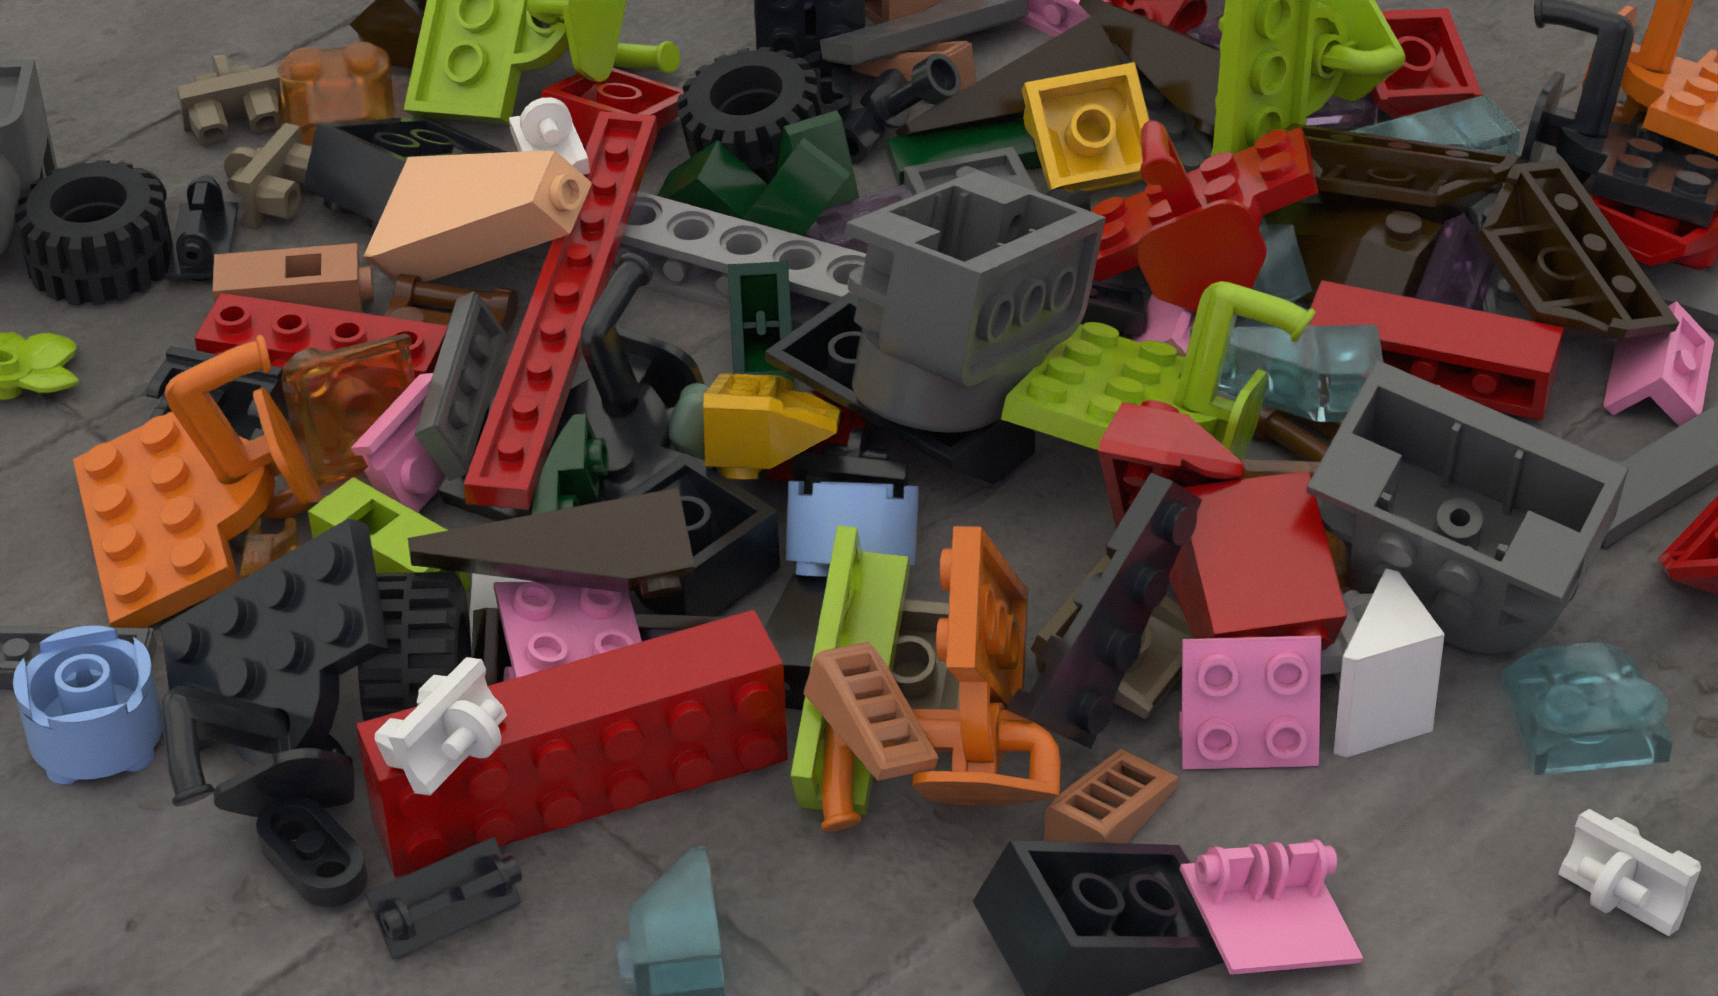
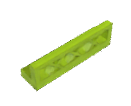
M837 525L812 663L814 657L820 651L869 642L880 654L892 674L910 574L908 556L864 552L861 549L857 527ZM806 696L790 776L799 807L823 810L822 774L827 721ZM855 755L853 807L854 812L867 816L874 776Z

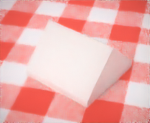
M1385 569L1343 655L1333 754L1347 758L1433 731L1445 634L1398 571Z

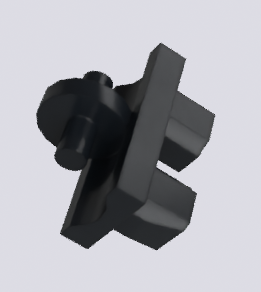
M852 428L848 445L826 443L824 454L801 452L795 455L791 467L794 481H804V494H812L813 483L851 482L893 484V497L904 498V486L908 485V463L889 461V449L868 447L867 430L863 428Z

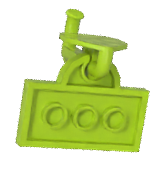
M427 0L403 110L414 117L426 116L435 119L510 125L509 118L513 114L521 71L542 69L558 60L568 48L570 49L574 69L588 80L596 82L605 81L613 67L660 70L662 73L671 74L679 67L680 52L677 46L670 41H664L659 45L619 43L626 0Z
M1225 0L1224 15L1220 18L1218 24L1219 30L1222 32V38L1220 41L1221 56L1218 92L1215 99L1216 116L1211 156L1222 152H1230L1232 154L1254 146L1261 136L1274 130H1285L1292 123L1306 125L1307 116L1321 109L1332 95L1348 101L1362 99L1404 65L1405 54L1376 1Z
M1220 281L1213 283L1205 289L1200 298L1186 357L1177 355V350L1173 346L1160 341L1147 340L1139 343L1120 337L1118 330L1106 324L1096 322L1080 324L1069 339L1056 345L1046 355L1045 361L1038 367L1033 368L1006 395L1001 419L1098 450L1100 440L1122 402L1141 405L1143 401H1160L1174 406L1182 414L1189 415L1243 462L1257 426L1269 373L1257 369L1239 392L1236 401L1217 396L1237 315L1279 328L1291 335L1290 340L1292 342H1297L1314 318L1316 311L1313 308L1307 311L1285 299L1231 282Z

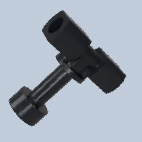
M936 53L917 63L912 69L911 81H908L899 69H888L878 76L861 98L860 103L864 108L854 109L843 121L852 164L859 163L867 157L885 132L883 126L898 128L903 125L908 117V108L922 100L936 105L959 91L961 84L960 75L956 66L948 57Z

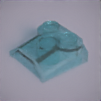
M1605 641L1537 647L1502 669L1501 681L1534 775L1669 762L1672 740L1665 725L1668 709L1667 699L1660 689L1646 682L1633 656Z

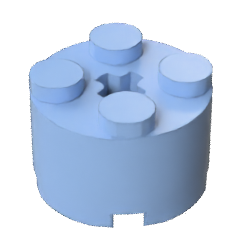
M788 481L785 560L796 561V575L828 576L837 525L857 527L862 551L908 556L910 565H916L919 486H904V498L893 497V484L820 482L813 483L812 494H804V481Z
M95 625L81 626L50 635L39 643L41 652L27 665L24 658L21 660L14 672V693L29 751L33 759L45 769L48 779L61 785L71 784L80 779L103 778L122 771L135 772L151 764L155 758L154 747L158 743L163 731V723L151 659L143 643L134 638V644L118 638L117 631L114 628Z

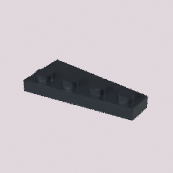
M1150 473L1106 545L1107 556L1111 560L1104 572L1095 574L1091 579L1086 577L1072 600L1078 607V615L1063 639L1050 636L1036 659L1041 666L1045 667L1030 693L1018 688L1006 710L1029 719L1087 748H1092L1098 733L1104 730L1111 718L1113 699L1125 672L1133 666L1139 656L1141 636L1154 608L1162 602L1167 593L1169 574L1182 545L1187 543L1194 533L1197 524V511L1202 499L1174 481Z

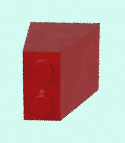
M1309 471L1183 487L1202 499V502L1197 511V524L1194 533L1188 542L1182 545L1169 574V579L1194 639L1321 636V651L1335 643L1347 618V613L1317 499L1306 493L1307 485L1311 480Z

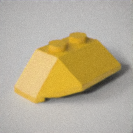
M720 373L704 393L703 399L705 466L720 467V475L725 478L757 479L758 472H761L762 469H771L836 434L840 424L841 409L812 392L793 390L794 382L783 376Z

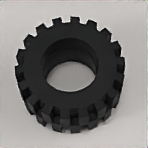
M760 47L754 51H749V48L737 50V53L729 56L723 54L714 58V63L702 65L695 71L696 77L687 79L682 86L684 93L678 96V114L690 158L718 140L769 185L777 172L784 126L823 115L825 111L815 72L810 70L809 63L802 57L794 59L792 52L786 50L773 52L771 47Z
M97 160L94 163H74L71 167L58 168L49 172V176L46 178H38L30 184L31 190L21 194L15 218L28 275L32 279L33 286L38 291H46L47 297L56 301L67 299L68 304L81 305L84 302H92L93 305L106 304V301L114 299L121 301L130 298V294L136 291L143 292L150 288L152 280L161 279L167 272L166 266L169 264L173 243L164 196L158 180L151 179V174L143 168L133 169L132 164L125 162L114 164L110 163V160Z
M456 572L376 573L388 649L358 665L359 694L364 721L417 707L419 689L433 675L448 676L466 657L471 658V632L467 596Z

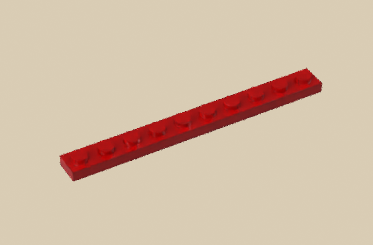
M600 111L585 150L589 160L590 173L584 174V176L592 182V185L571 233L552 240L463 483L466 504L530 509L543 466L582 357V325L607 284L657 137V119L655 115Z

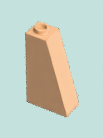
M555 150L408 157L363 258L394 282H396L400 274L420 276L422 282L425 283L569 235L592 182Z

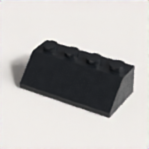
M850 292L765 351L766 362L958 472L995 484L1035 453V430L1002 420L1001 418L975 431L941 433L906 427L882 418L866 408L858 400L852 387L862 327L854 322L858 297Z

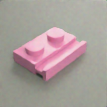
M433 373L420 374L351 447L354 455H362L368 467L364 472L373 488L417 513L434 496L446 477L414 434Z

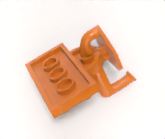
M1657 0L1642 45L1635 43L1632 45L1621 88L1627 97L1624 105L1616 102L1611 121L1629 125L1638 110L1645 111L1647 114L1642 125L1643 128L1718 156V51L1711 49L1697 63L1676 57L1695 0ZM1626 5L1617 14L1626 17L1634 27L1637 8ZM1589 61V64H1588V67H1587V70H1586V73H1585V76H1584V80H1583V83H1582V90H1583V86H1584L1585 79H1586V76H1587V72H1588V68H1589V65H1590V61Z
M257 335L256 341L229 349L172 378L165 389V397L169 408L172 410L171 412L154 417L144 425L107 443L98 444L88 452L73 459L110 625L113 628H147L237 583L239 580L228 543L230 539L249 528L259 516L271 520L290 518L314 507L323 499L322 493L289 424L265 388L262 387L253 392L264 435L251 441L237 435L209 393L243 375L262 370L264 373L271 372L268 350L262 335ZM282 474L289 488L273 494L275 489V479L273 477Z
M953 526L952 548H943L940 558L941 587L943 591H950L949 618H940L938 621L936 648L939 661H946V668L959 681V710L912 709L935 752L952 753V771L914 773L912 775V787L929 801L952 805L1012 806L1057 798L1060 795L1061 771L1058 744L1051 733L1039 724L1006 710L1018 688L1024 690L1029 590L982 527ZM828 722L824 739L822 774L824 821L821 823V829L824 832H835L859 824L861 822V815L854 812L853 807L855 754ZM895 741L882 743L884 748L898 745ZM1006 751L1030 752L1029 779L997 774L998 766L1002 764Z

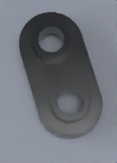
M304 796L280 798L268 804L260 812L256 821V829L261 852L304 900L320 907H336L354 900L362 893L368 880L363 850L317 801Z

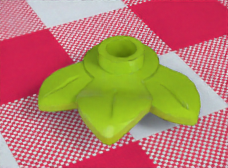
M16 332L0 333V400L16 398L24 392V389L38 393H48L79 385V379L72 372L63 368L76 355L77 344L70 338L53 333L35 334L28 339H25Z

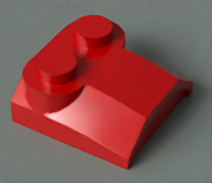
M1448 8L1381 11L1404 51L1405 62L1399 70L1370 92L1373 101L1379 109L1395 120L1447 117L1479 102L1482 92Z
M612 68L609 77L605 81H590L580 73H577L543 89L541 98L552 97L562 101L567 106L576 132L584 149H586L600 111L655 115L658 131L679 116L678 96L684 92L683 89Z
M1597 195L1590 196L1636 261L1648 266H1661L1673 262L1700 271L1702 267H1710L1716 264L1718 259V211L1707 228Z

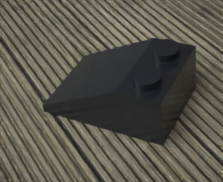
M426 116L317 123L302 189L324 198L323 205L331 210L342 213H357L366 217V224L376 229L408 157L503 153L507 151Z
M1010 840L973 899L976 909L1025 996H1127L1224 963L1180 871L1181 864L1190 863L1180 845Z

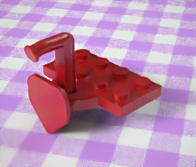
M1155 120L1144 123L1140 131L1143 162L1140 167L1141 178L1149 185L1143 192L1126 199L1112 197L1100 202L1092 209L1091 212L1106 217L1093 278L1097 281H1103L1140 266L1156 298L1197 312L1203 292L1213 283L1220 281L1231 282L1252 289L1267 256L1266 243L1259 230L1262 216L1319 193L1310 146L1301 126L1288 132L1284 129L1271 131L1261 136L1252 147L1235 154L1230 152L1215 154L1202 162L1198 169L1186 173L1164 125Z

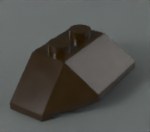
M1292 123L1285 129L1288 132L1301 126L1310 146L1319 192L1315 195L1321 203L1389 206L1401 211L1412 212L1421 218L1442 224L1443 228L1505 183L1512 166L1520 164L1521 159L1520 155Z
M1549 160L1514 164L1480 231L1478 239L1535 322L1564 327L1563 335L1572 340L1625 339L1675 332L1679 321L1565 160Z

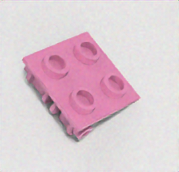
M536 581L494 582L493 589L512 664L510 667H505L504 681L642 642L629 592L622 593Z
M1321 636L1182 639V711L1178 712L1179 739H1182V770L1319 766Z
M1318 839L1307 840L1305 843L1288 844L1286 850L1280 842L1268 843L1265 848L1261 844H1250L1247 847L1223 849L1218 846L1210 847L1206 855L1197 856L1195 863L1181 864L1180 871L1230 975L1357 964L1363 961V956L1324 883L1326 874H1333L1337 868V855L1332 846H1324Z

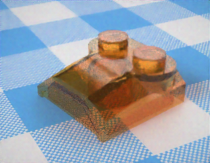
M356 42L348 46L323 49L304 47L292 51L278 65L283 124L289 123L300 126L303 145L312 147L317 123L396 118L391 64L387 52L380 47L368 42Z
M408 334L377 339L332 351L308 348L296 353L284 364L282 387L291 429L318 486L364 473V470L368 467L363 456H355L351 447L415 380L409 349L412 343Z

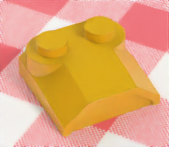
M1135 62L1024 83L1021 89L1025 103L1024 125L1027 132L1034 139L1049 191L1062 187L1070 193L1076 190H1084L1086 193L1126 186L1143 180L1140 174V167L1143 163L1140 131L1144 123L1150 120Z

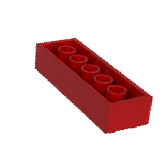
M755 610L487 686L492 695L503 705L507 714L498 725L502 737L500 746L487 758H476L469 755L430 796L414 793L404 770L386 765L375 742V733L390 718L404 720L416 707L356 724L372 822L395 878L412 873L491 837H495L498 846L502 847L512 842L552 830L566 828L572 824L622 809H629L639 804L686 790L696 789L709 783L788 760L783 662Z

